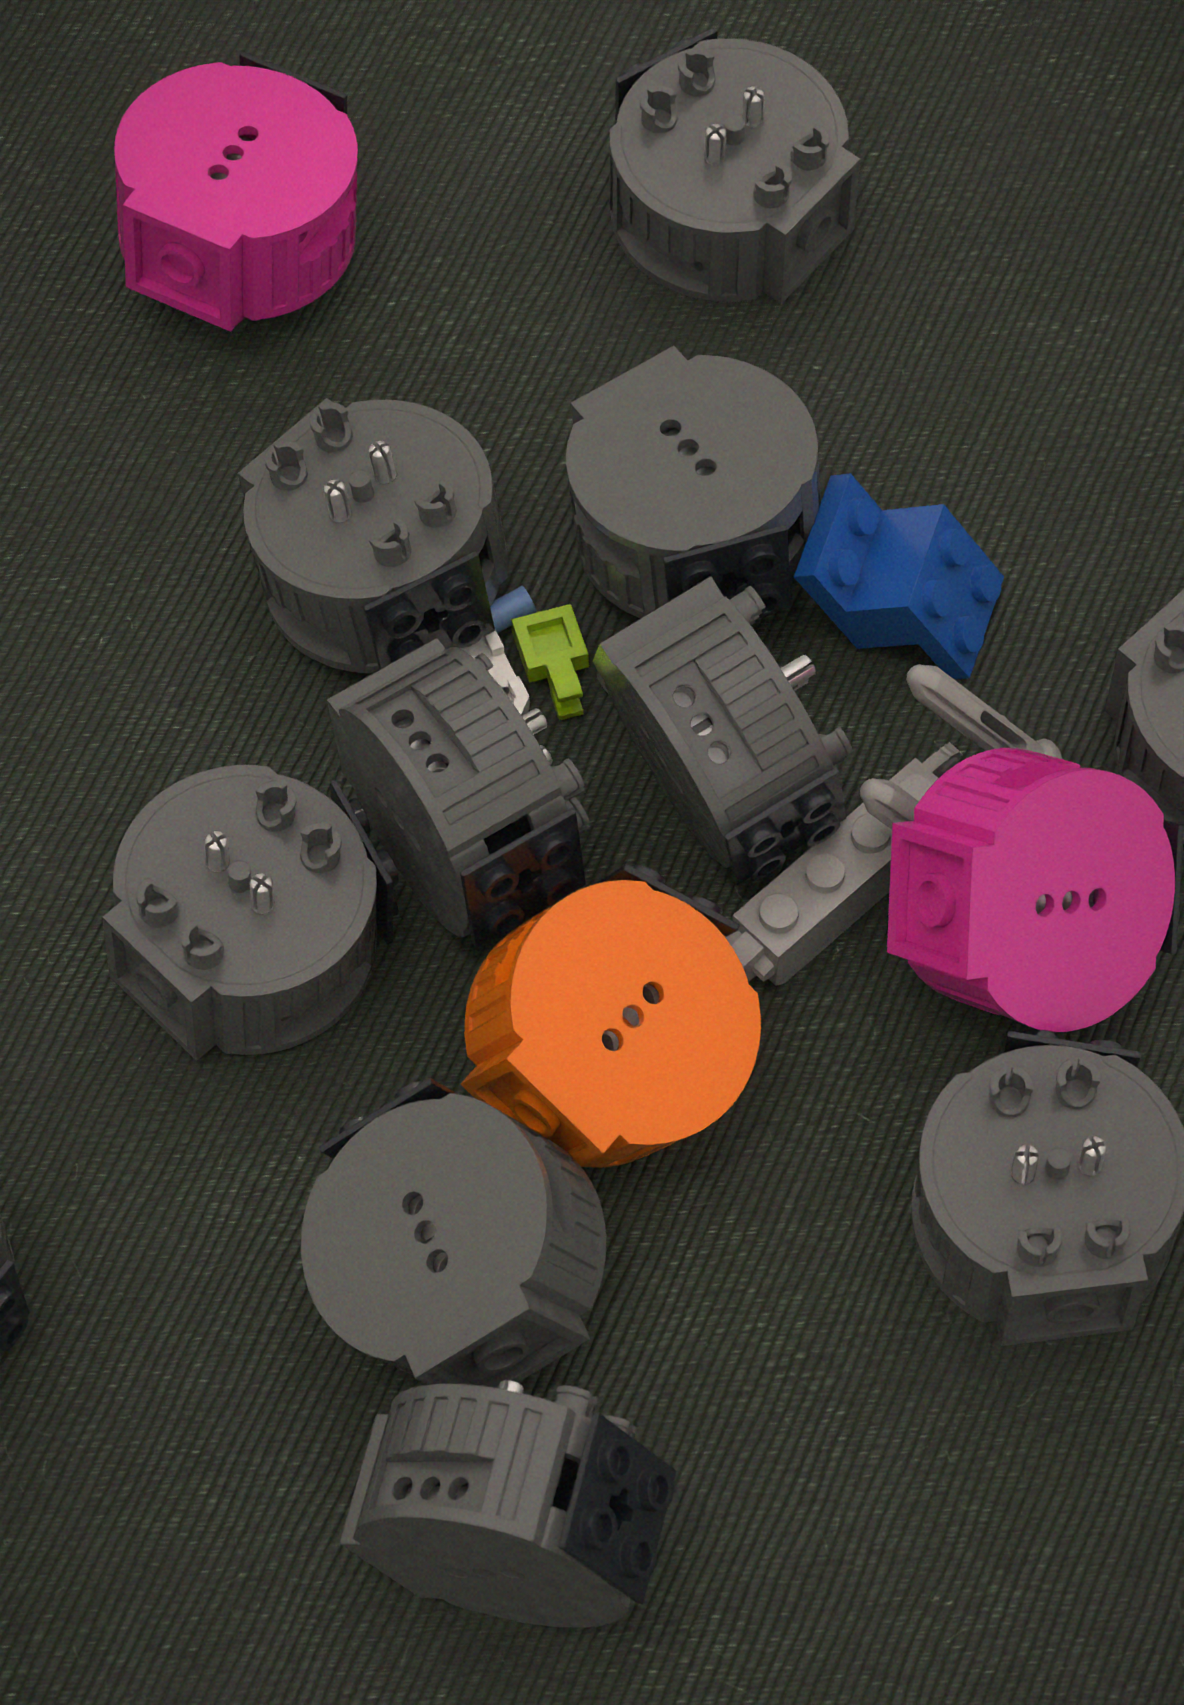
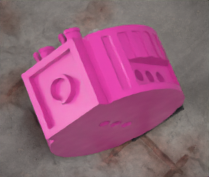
M243 51L239 55L240 66H229L221 62L198 65L176 72L150 86L134 100L122 117L117 129L114 147L118 239L121 254L125 260L126 287L230 332L243 321L244 317L253 321L273 318L300 309L322 296L345 272L354 251L356 238L358 147L354 128L347 116V94Z
M998 748L970 756L946 771L926 791L914 808V821L892 823L887 953L908 959V964L918 977L936 992L975 1008L1011 1018L1035 1029L1051 1032H1068L1099 1023L1124 1007L1141 990L1156 968V956L1159 951L1177 954L1178 925L1180 922L1181 865L1184 855V825L1164 820L1163 812L1144 789L1129 779L1112 772L1094 768H1080L1079 764L1019 748Z

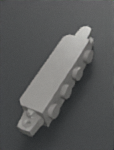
M949 742L940 747L937 752H934L923 763L914 758L893 776L890 781L920 801L926 791L939 777L958 764L962 753ZM864 803L840 822V827L835 834L824 842L812 846L733 914L732 921L740 926L737 932L727 936L726 939L738 956L748 982L757 975L763 982L769 979L776 986L786 983L890 892L892 829L869 814Z

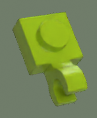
M571 604L511 619L512 634L528 681L533 682L547 678L552 701L559 720L582 715L583 708L579 698L583 697V693L575 671L588 668L589 660L588 651Z

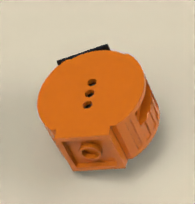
M625 864L597 883L566 896L552 907L542 911L508 933L496 944L483 961L472 983L466 1005L464 1029L467 1057L476 1067L460 1085L475 1099L489 1104L556 1143L568 1152L581 1167L602 1168L630 1163L707 1128L734 1104L743 1091L754 1068L759 1049L761 1013L758 993L748 984L743 966L726 939L727 936L737 932L740 925L722 916V910L715 903L702 897L681 894L665 885L666 881L662 875L644 866Z

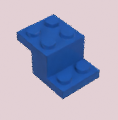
M851 473L830 476L815 523L812 525L794 574L797 582L857 649L919 644L933 662L953 679L970 678L978 652L982 648L984 635L995 602L1000 595L1004 579L1002 573L944 504L882 510Z

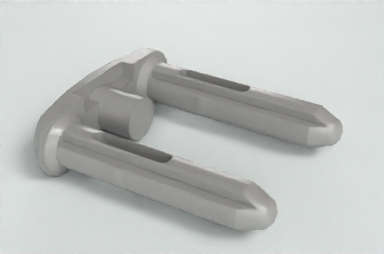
M918 664L911 667L908 671L906 681L914 698L984 751L998 748H1019L1062 759L1059 748L1051 740L1041 739L1035 741L1011 723L1004 715L999 714L940 668ZM871 778L862 784L859 794L867 812L887 827L892 829V823L914 821V808L919 801L894 782L886 779Z

